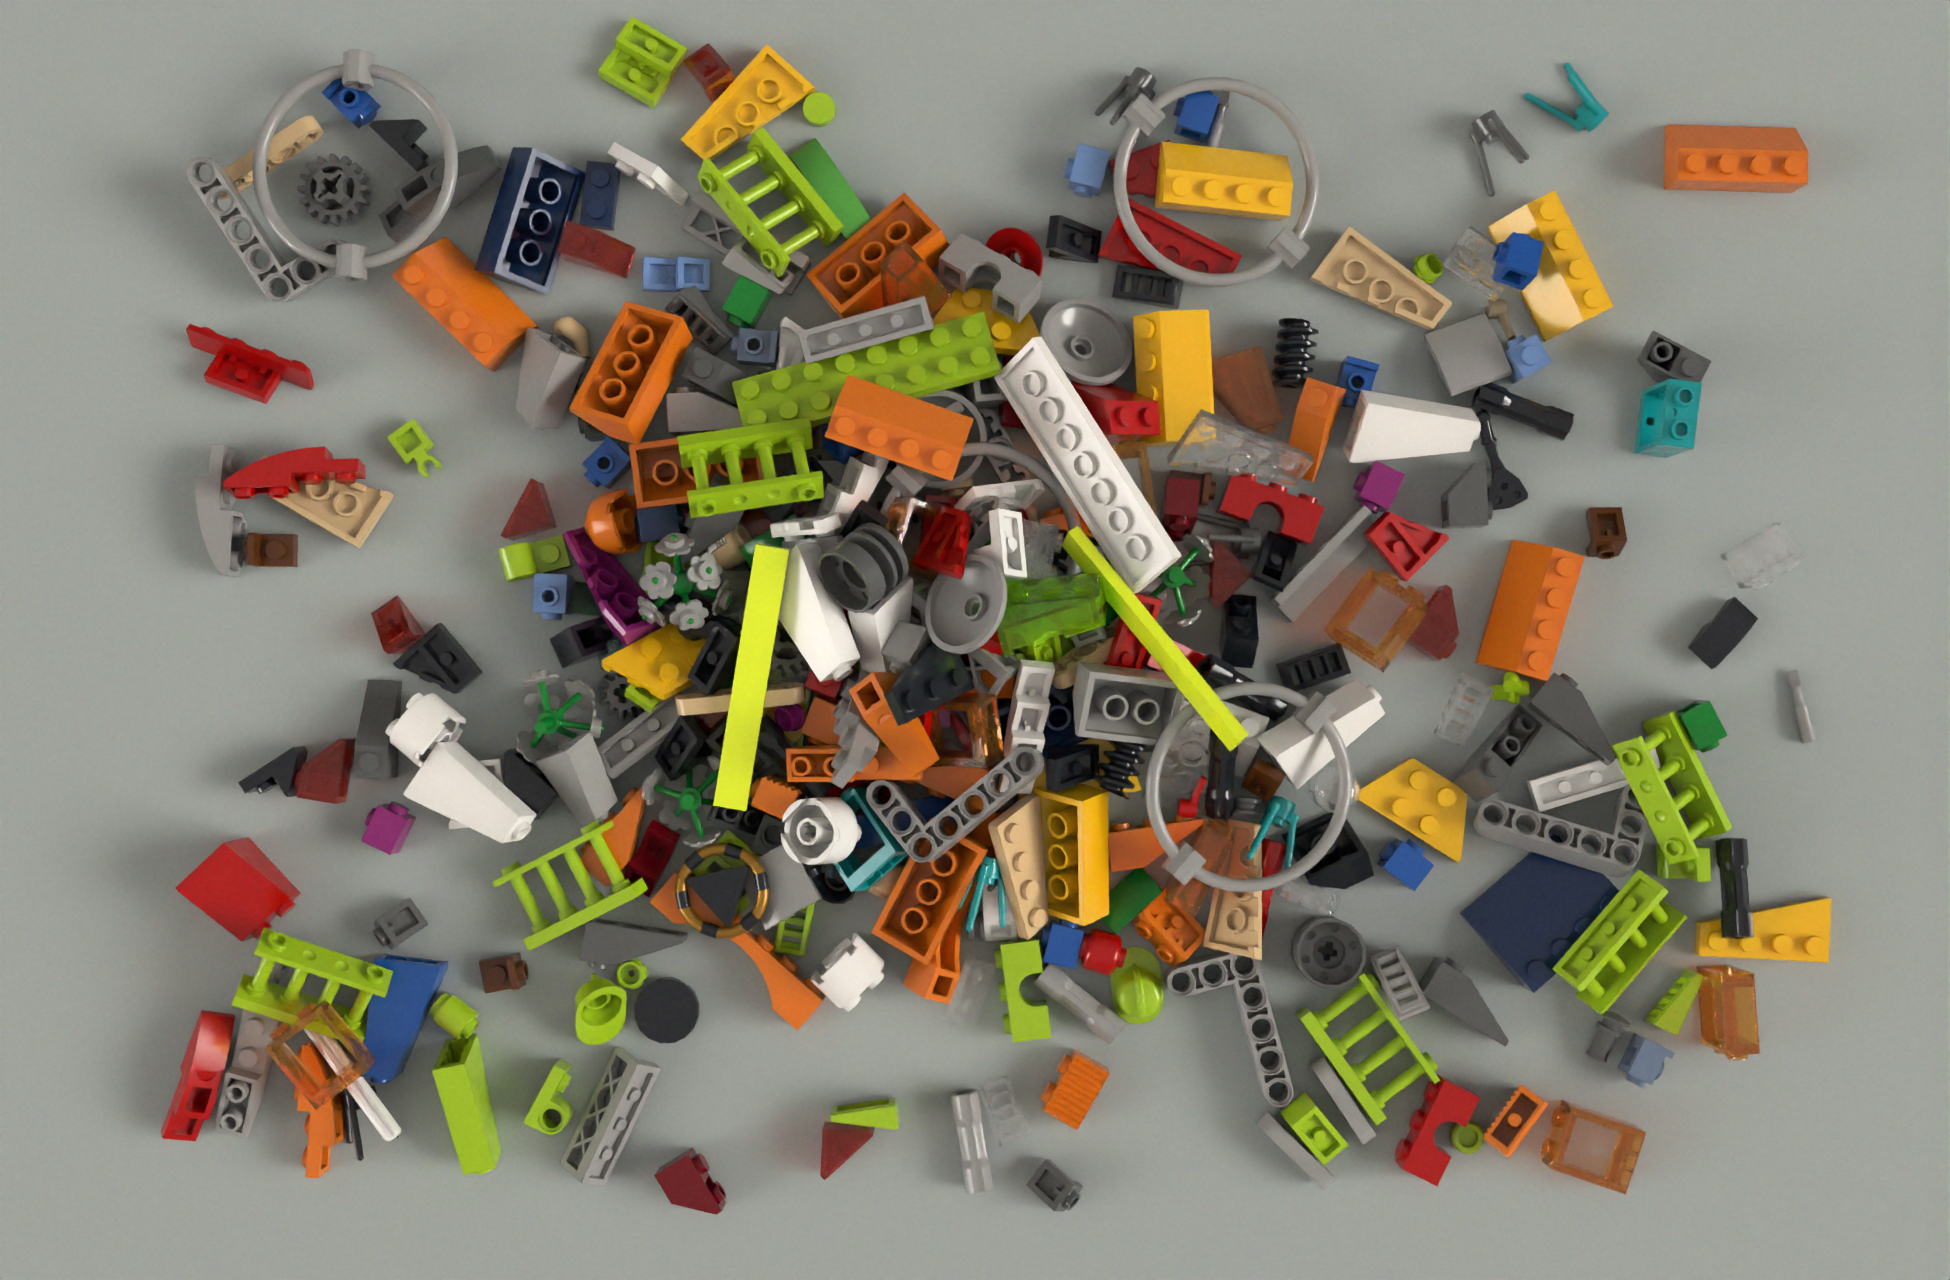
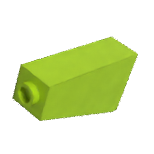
M473 1034L469 1038L461 1037L458 1040L456 1038L445 1040L432 1069L463 1175L471 1173L485 1174L496 1168L501 1148L479 1038L477 1034Z

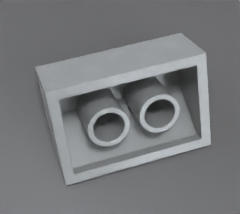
M1079 661L1072 693L1075 734L1079 737L1156 745L1164 729L1179 713L1183 694L1165 672Z

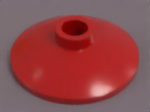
M1008 227L995 232L988 239L986 247L998 254L1007 256L1012 262L1025 269L1032 270L1040 277L1043 268L1042 252L1036 240L1028 232L1019 228ZM1015 253H1018L1021 263L1015 260Z

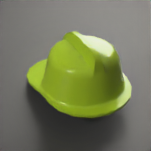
M1131 946L1125 948L1127 949V954L1123 967H1116L1114 972L1110 974L1112 1000L1116 1013L1122 1019L1131 1024H1144L1157 1017L1163 1007L1162 974L1159 962L1152 952L1143 947Z
M593 973L590 975V981L583 984L577 990L575 995V1030L577 1037L583 1043L600 1045L610 1041L619 1034L626 1019L627 995L622 987L616 986L609 979L599 978L597 974Z

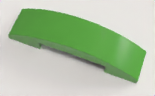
M816 138L789 155L796 168L844 225L841 233L845 241L871 220L839 169Z

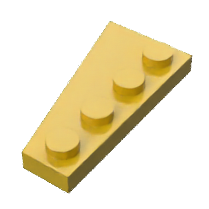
M766 44L681 138V141L702 161L707 158L712 161L816 91L815 87Z
M1825 896L1806 902H1794L1785 906L1754 910L1752 912L1754 938L1750 939L1722 938L1721 917L1696 922L1694 954L1698 956L1829 963L1831 897Z

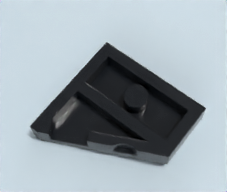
M442 623L436 624L393 663L396 668L400 670L406 669L419 675L420 679L429 683H437L441 688L454 694L463 691L483 673Z

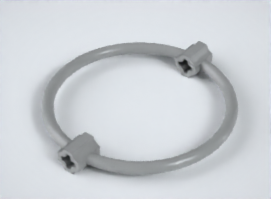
M348 49V51L343 52V64L319 70L305 77L282 95L270 110L261 126L255 144L252 164L253 184L257 201L271 229L296 253L312 262L336 268L335 278L339 281L351 283L367 281L368 268L382 266L407 255L433 233L450 206L458 175L456 140L449 120L439 103L422 85L412 78L396 70L374 65L375 55L361 49ZM374 78L382 79L412 94L423 104L435 121L443 142L445 158L442 187L437 201L425 221L417 230L397 245L368 255V248L363 245L341 243V245H336V255L329 254L299 239L288 229L277 214L271 201L266 177L267 155L270 142L286 112L295 102L314 88L333 80L342 79V84L346 88L366 91L374 88Z
M1208 77L1186 81L1160 93L1151 101L1142 93L1122 117L1130 125L1122 138L1115 160V202L1121 222L1129 238L1152 264L1165 273L1185 282L1202 286L1224 287L1257 279L1272 271L1281 263L1291 270L1304 257L1310 247L1302 239L1312 222L1318 200V164L1307 132L1295 114L1282 101L1263 88L1242 80ZM1211 90L1245 95L1273 111L1285 123L1295 138L1302 154L1306 174L1304 205L1293 231L1287 226L1282 229L1267 246L1266 249L1272 255L1247 269L1223 274L1203 273L1187 269L1172 262L1158 252L1148 242L1135 222L1130 209L1126 187L1128 161L1139 134L1141 133L1147 138L1166 117V114L1161 109L1169 103L1189 94Z
M988 442L965 443L961 457L974 455L999 457L1012 461L1031 471L1046 484L1058 500L1065 515L1069 531L1076 526L1082 530L1079 515L1073 502L1057 477L1041 462L1020 450L1005 445ZM899 463L885 478L893 486L880 510L883 515L889 518L887 531H889L892 515L902 496L910 501L928 482L923 476L925 472ZM1071 556L1065 578L1081 572V568ZM1073 591L1065 593L1064 596L1073 593ZM1048 593L1029 612L1030 614L1032 611L1037 610L1057 623L1058 631L1065 625L1053 598ZM911 609L910 619L915 623H922L921 618ZM1006 634V635H1005V639H1006V647H1005V648L1014 646L1013 643H1012V641H1011L1010 638H1009V635Z
M1240 682L1213 689V691L1221 700L1242 695H1262L1281 699L1297 707L1292 715L1310 732L1316 734L1320 729L1324 732L1335 755L1339 778L1337 803L1329 826L1315 847L1297 863L1276 874L1254 879H1236L1212 873L1202 868V865L1207 860L1184 840L1177 846L1169 834L1162 817L1159 801V781L1165 756L1174 738L1189 720L1198 714L1191 703L1186 705L1170 721L1158 739L1151 755L1146 777V804L1150 823L1161 847L1169 856L1162 866L1183 885H1186L1193 877L1204 884L1226 891L1257 892L1269 890L1295 880L1315 866L1332 847L1346 820L1352 794V774L1348 752L1343 739L1330 720V717L1337 708L1316 690H1313L1308 697H1305L1287 687L1266 682Z

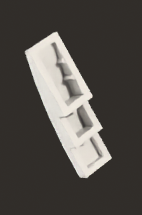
M864 451L861 460L850 456L839 487L827 484L824 498H822L816 516L843 512L846 524L861 500L865 502L869 500L887 467L889 459ZM844 526L835 529V535L832 536H839ZM815 534L808 536V538H816Z
M1020 660L1007 722L1002 761L1020 747L1027 746L1037 749L1042 753L1045 744L1043 731L1050 708L1048 695L1055 672L1053 662ZM1031 753L1023 755L1020 760V766L1025 772L1032 770L1036 763ZM1001 774L998 788L999 792H1005L1010 785L1009 779L1005 774ZM1035 779L1018 793L1031 794Z

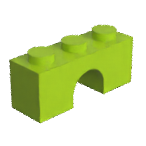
M1033 936L1029 940L1024 938L1001 940L1000 949L994 950L997 970L1003 969L1005 982L998 983L1001 1002H1008L1009 1014L1003 1015L1005 1034L1012 1033L1013 1043L1052 1038L1047 1001H1030L1023 997L1019 990L1020 984L1026 976L1043 973L1038 936Z

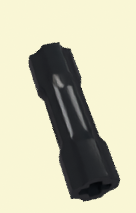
M1491 382L1477 387L1472 398L1471 407L1484 410L1492 415L1505 416L1531 426L1539 433L1560 441L1565 439L1574 422V414L1554 406H1544L1510 393L1506 388Z
M1208 654L1204 659H1201L1196 668L1207 684L1214 689L1233 683L1255 682L1236 671L1231 664L1213 654ZM1236 696V698L1249 704L1252 710L1270 718L1272 721H1276L1279 717L1283 716L1288 708L1287 702L1270 696Z
M765 714L761 721L757 747L762 752L768 754L787 774L786 749L796 746L785 736L784 731ZM795 782L797 787L808 798L824 797L834 786L831 782Z
M1210 728V759L1208 786L1205 792V816L1213 820H1227L1233 816V787L1238 746L1230 752Z
M1724 838L1715 840L1717 865L1720 869L1722 938H1754L1753 915L1749 905L1747 867L1749 865L1747 839Z

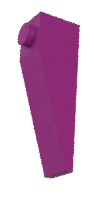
M585 527L566 531L563 537L608 628L618 638V641L627 647L662 628L656 621L650 624L640 615L637 598L642 596L645 600H649L650 597L612 554L600 550L587 535Z

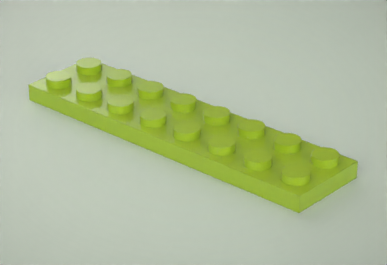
M984 311L934 325L935 329L813 363L806 364L805 361L734 381L732 385L742 426L805 417L810 418L811 427L829 423L848 375L914 398L1002 374Z

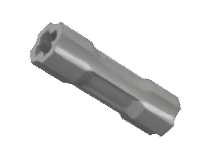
M1046 963L1043 966V973H1037L1033 979V984L1052 999H1056L1108 1044L1117 1037L1126 1024L1124 1019L1106 1005L1101 1004L1071 980L1069 975L1055 964Z
M978 1089L958 1090L951 1093L954 1120L957 1124L966 1193L986 1192L993 1189V1180L986 1152Z

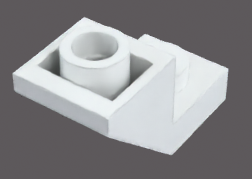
M984 884L982 897L985 941L1017 940V928L1006 889V926L1002 928L999 925L998 885L992 892H989L987 890L989 884Z

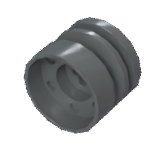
M874 523L861 524L842 541L826 551L819 558L817 565L819 578L825 590L844 609L854 613H864L880 600L884 594H887L907 578L909 571L907 556L900 543L890 532Z
M1316 916L1306 920L1296 929L1291 941V956L1296 968L1309 981L1323 988H1339L1350 984L1360 975L1366 962V947L1361 935L1352 925L1333 916ZM1326 942H1329V946L1334 951L1323 958V954L1318 951L1319 946H1325Z

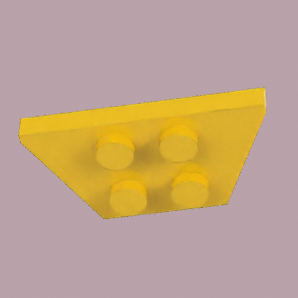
M956 288L933 319L935 325L984 311L996 354L1015 356L1033 337H1040L1030 311L1017 324L991 309L993 290L969 288L964 293Z
M669 623L602 660V668L609 673L613 670L625 676L628 683L638 688H645L650 694L664 701L694 684L687 676L706 639L703 638L698 641L688 640L679 633L678 626Z
M1410 757L1398 764L1394 769L1383 773L1375 778L1376 780L1361 789L1358 788L1351 794L1355 799L1453 861L1460 862L1462 858L1468 795L1457 785L1421 762Z

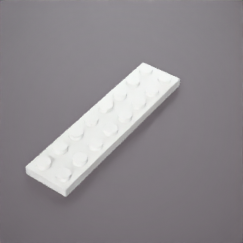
M1033 337L1001 370L1002 374L995 376L994 379L1117 574L1134 594L1139 593L1182 556L1042 337Z

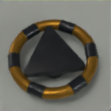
M712 843L695 850L684 861L677 875L675 897L681 915L692 928L706 936L726 939L746 933L760 921L768 904L770 887L762 864L751 852L744 847L731 843ZM714 855H726L741 860L746 864L690 877L695 868L706 858ZM750 868L754 874L757 899L753 909L739 923L732 925ZM687 885L695 891L725 926H718L703 921L696 915L691 908Z

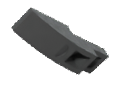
M488 145L458 153L457 183L450 203L452 209L457 207L501 170L492 149ZM445 158L423 168L394 189L398 199L379 215V218L388 237L395 242H399L423 222L434 207L442 187Z

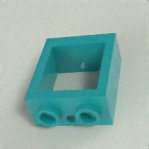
M1667 379L1642 390L1634 454L1667 458L1694 449L1702 383ZM1647 418L1652 419V425L1646 423Z
M854 786L844 791L840 796L854 813L859 808H862L885 843L863 865L853 851L844 860L833 863L851 892L869 890L908 855L869 805L866 799L868 787L857 788Z

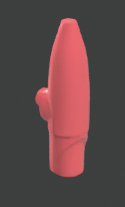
M951 713V725L960 743L969 756L977 757L981 754V751L964 723L954 713Z

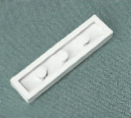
M1654 748L1650 751V754L1659 769L1661 766ZM1617 758L1608 766L1599 759L1526 780L1536 812H1542L1619 789L1629 784Z

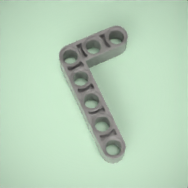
M195 157L188 162L186 166L188 180L269 300L274 302L294 300L335 275L336 268L312 262L303 256H299L286 264L222 165L218 161L206 157ZM207 163L211 167L212 176L208 181L204 182L199 176V169L203 164ZM222 193H227L231 198V205L225 211L218 205V198ZM243 221L250 227V234L244 240L237 234V226ZM330 239L314 248L329 253L333 246L347 242ZM260 250H264L269 256V263L265 268L259 267L255 261L256 254ZM306 262H311L316 269V274L311 280L306 279L302 274V266ZM279 278L284 279L288 285V291L282 297L274 290V284Z
M1027 746L1016 749L929 822L926 821L901 787L895 782L887 780L874 781L867 788L866 799L871 808L914 861L920 863L933 862L1038 777L1044 770L1045 758L1037 749ZM1027 753H1031L1036 762L1034 768L1029 772H1025L1020 766L1021 758ZM1001 774H1005L1008 777L1010 784L1009 788L1003 793H999L995 788V780ZM886 786L891 792V798L888 803L883 805L878 799V792L882 787ZM978 795L983 800V810L978 814H973L969 808V802L974 796ZM907 812L911 817V825L904 831L899 827L898 819L902 813ZM949 817H953L958 823L957 831L951 836L944 830V822ZM924 838H927L932 844L931 853L926 857L921 855L918 850L919 842Z
M1628 784L1616 802L1609 834L1496 799L1486 800L1481 804L1474 818L1473 825L1476 832L1485 838L1608 876L1622 878L1632 871L1640 859L1648 821L1640 805L1633 803L1628 796L1635 797ZM1484 815H1493L1498 822L1491 823L1485 819ZM1523 824L1527 826L1530 833L1521 832L1516 825ZM1622 825L1630 826L1635 834L1627 833L1622 828ZM1549 834L1558 835L1563 843L1552 841ZM1581 844L1592 846L1595 853L1585 851ZM1614 854L1623 855L1628 863L1619 862Z
M1219 951L1169 966L1164 974V982L1169 991L1177 997H1187L1232 984L1260 1090L1267 1102L1272 1106L1284 1107L1288 1105L1294 1095L1293 1086L1258 959L1250 958L1249 967L1244 971H1238L1235 969V961L1240 955ZM1209 964L1219 966V973L1213 979L1203 977L1204 968ZM1186 973L1188 981L1185 986L1181 988L1172 986V978L1175 974ZM1250 987L1258 988L1259 995L1255 1001L1246 1002L1243 1000V994L1246 989ZM1256 1020H1267V1027L1264 1032L1257 1034L1252 1032V1025ZM1272 1050L1276 1053L1275 1060L1271 1064H1261L1260 1058L1264 1052ZM1276 1082L1284 1083V1090L1280 1095H1269V1089L1272 1084Z

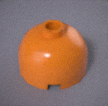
M628 489L613 490L599 495L590 504L584 522L585 531L592 542L600 550L613 555L634 553L639 551L643 543L637 544L633 517V511L637 510L635 495H628L626 493L629 491Z

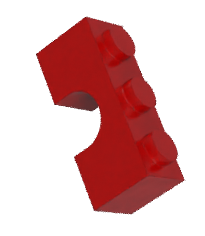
M1239 471L1238 475L1232 473L1228 477L1216 513L1246 524L1250 521L1253 511L1258 505L1267 504L1274 507L1280 517L1276 534L1305 546L1311 544L1324 510L1323 506L1317 504L1318 499L1302 493L1298 497L1286 493L1288 488L1277 483L1269 482L1268 486L1256 482L1257 477L1244 471Z
M1439 1074L1437 1076L1440 1081L1435 1084L1430 1080L1426 1085L1423 1093L1425 1100L1420 1110L1416 1109L1412 1114L1409 1122L1411 1129L1406 1139H1401L1395 1150V1156L1397 1157L1395 1162L1401 1169L1435 1186H1438L1451 1159V1156L1443 1148L1434 1143L1436 1128L1447 1121H1453L1466 1127L1480 1099L1473 1091Z

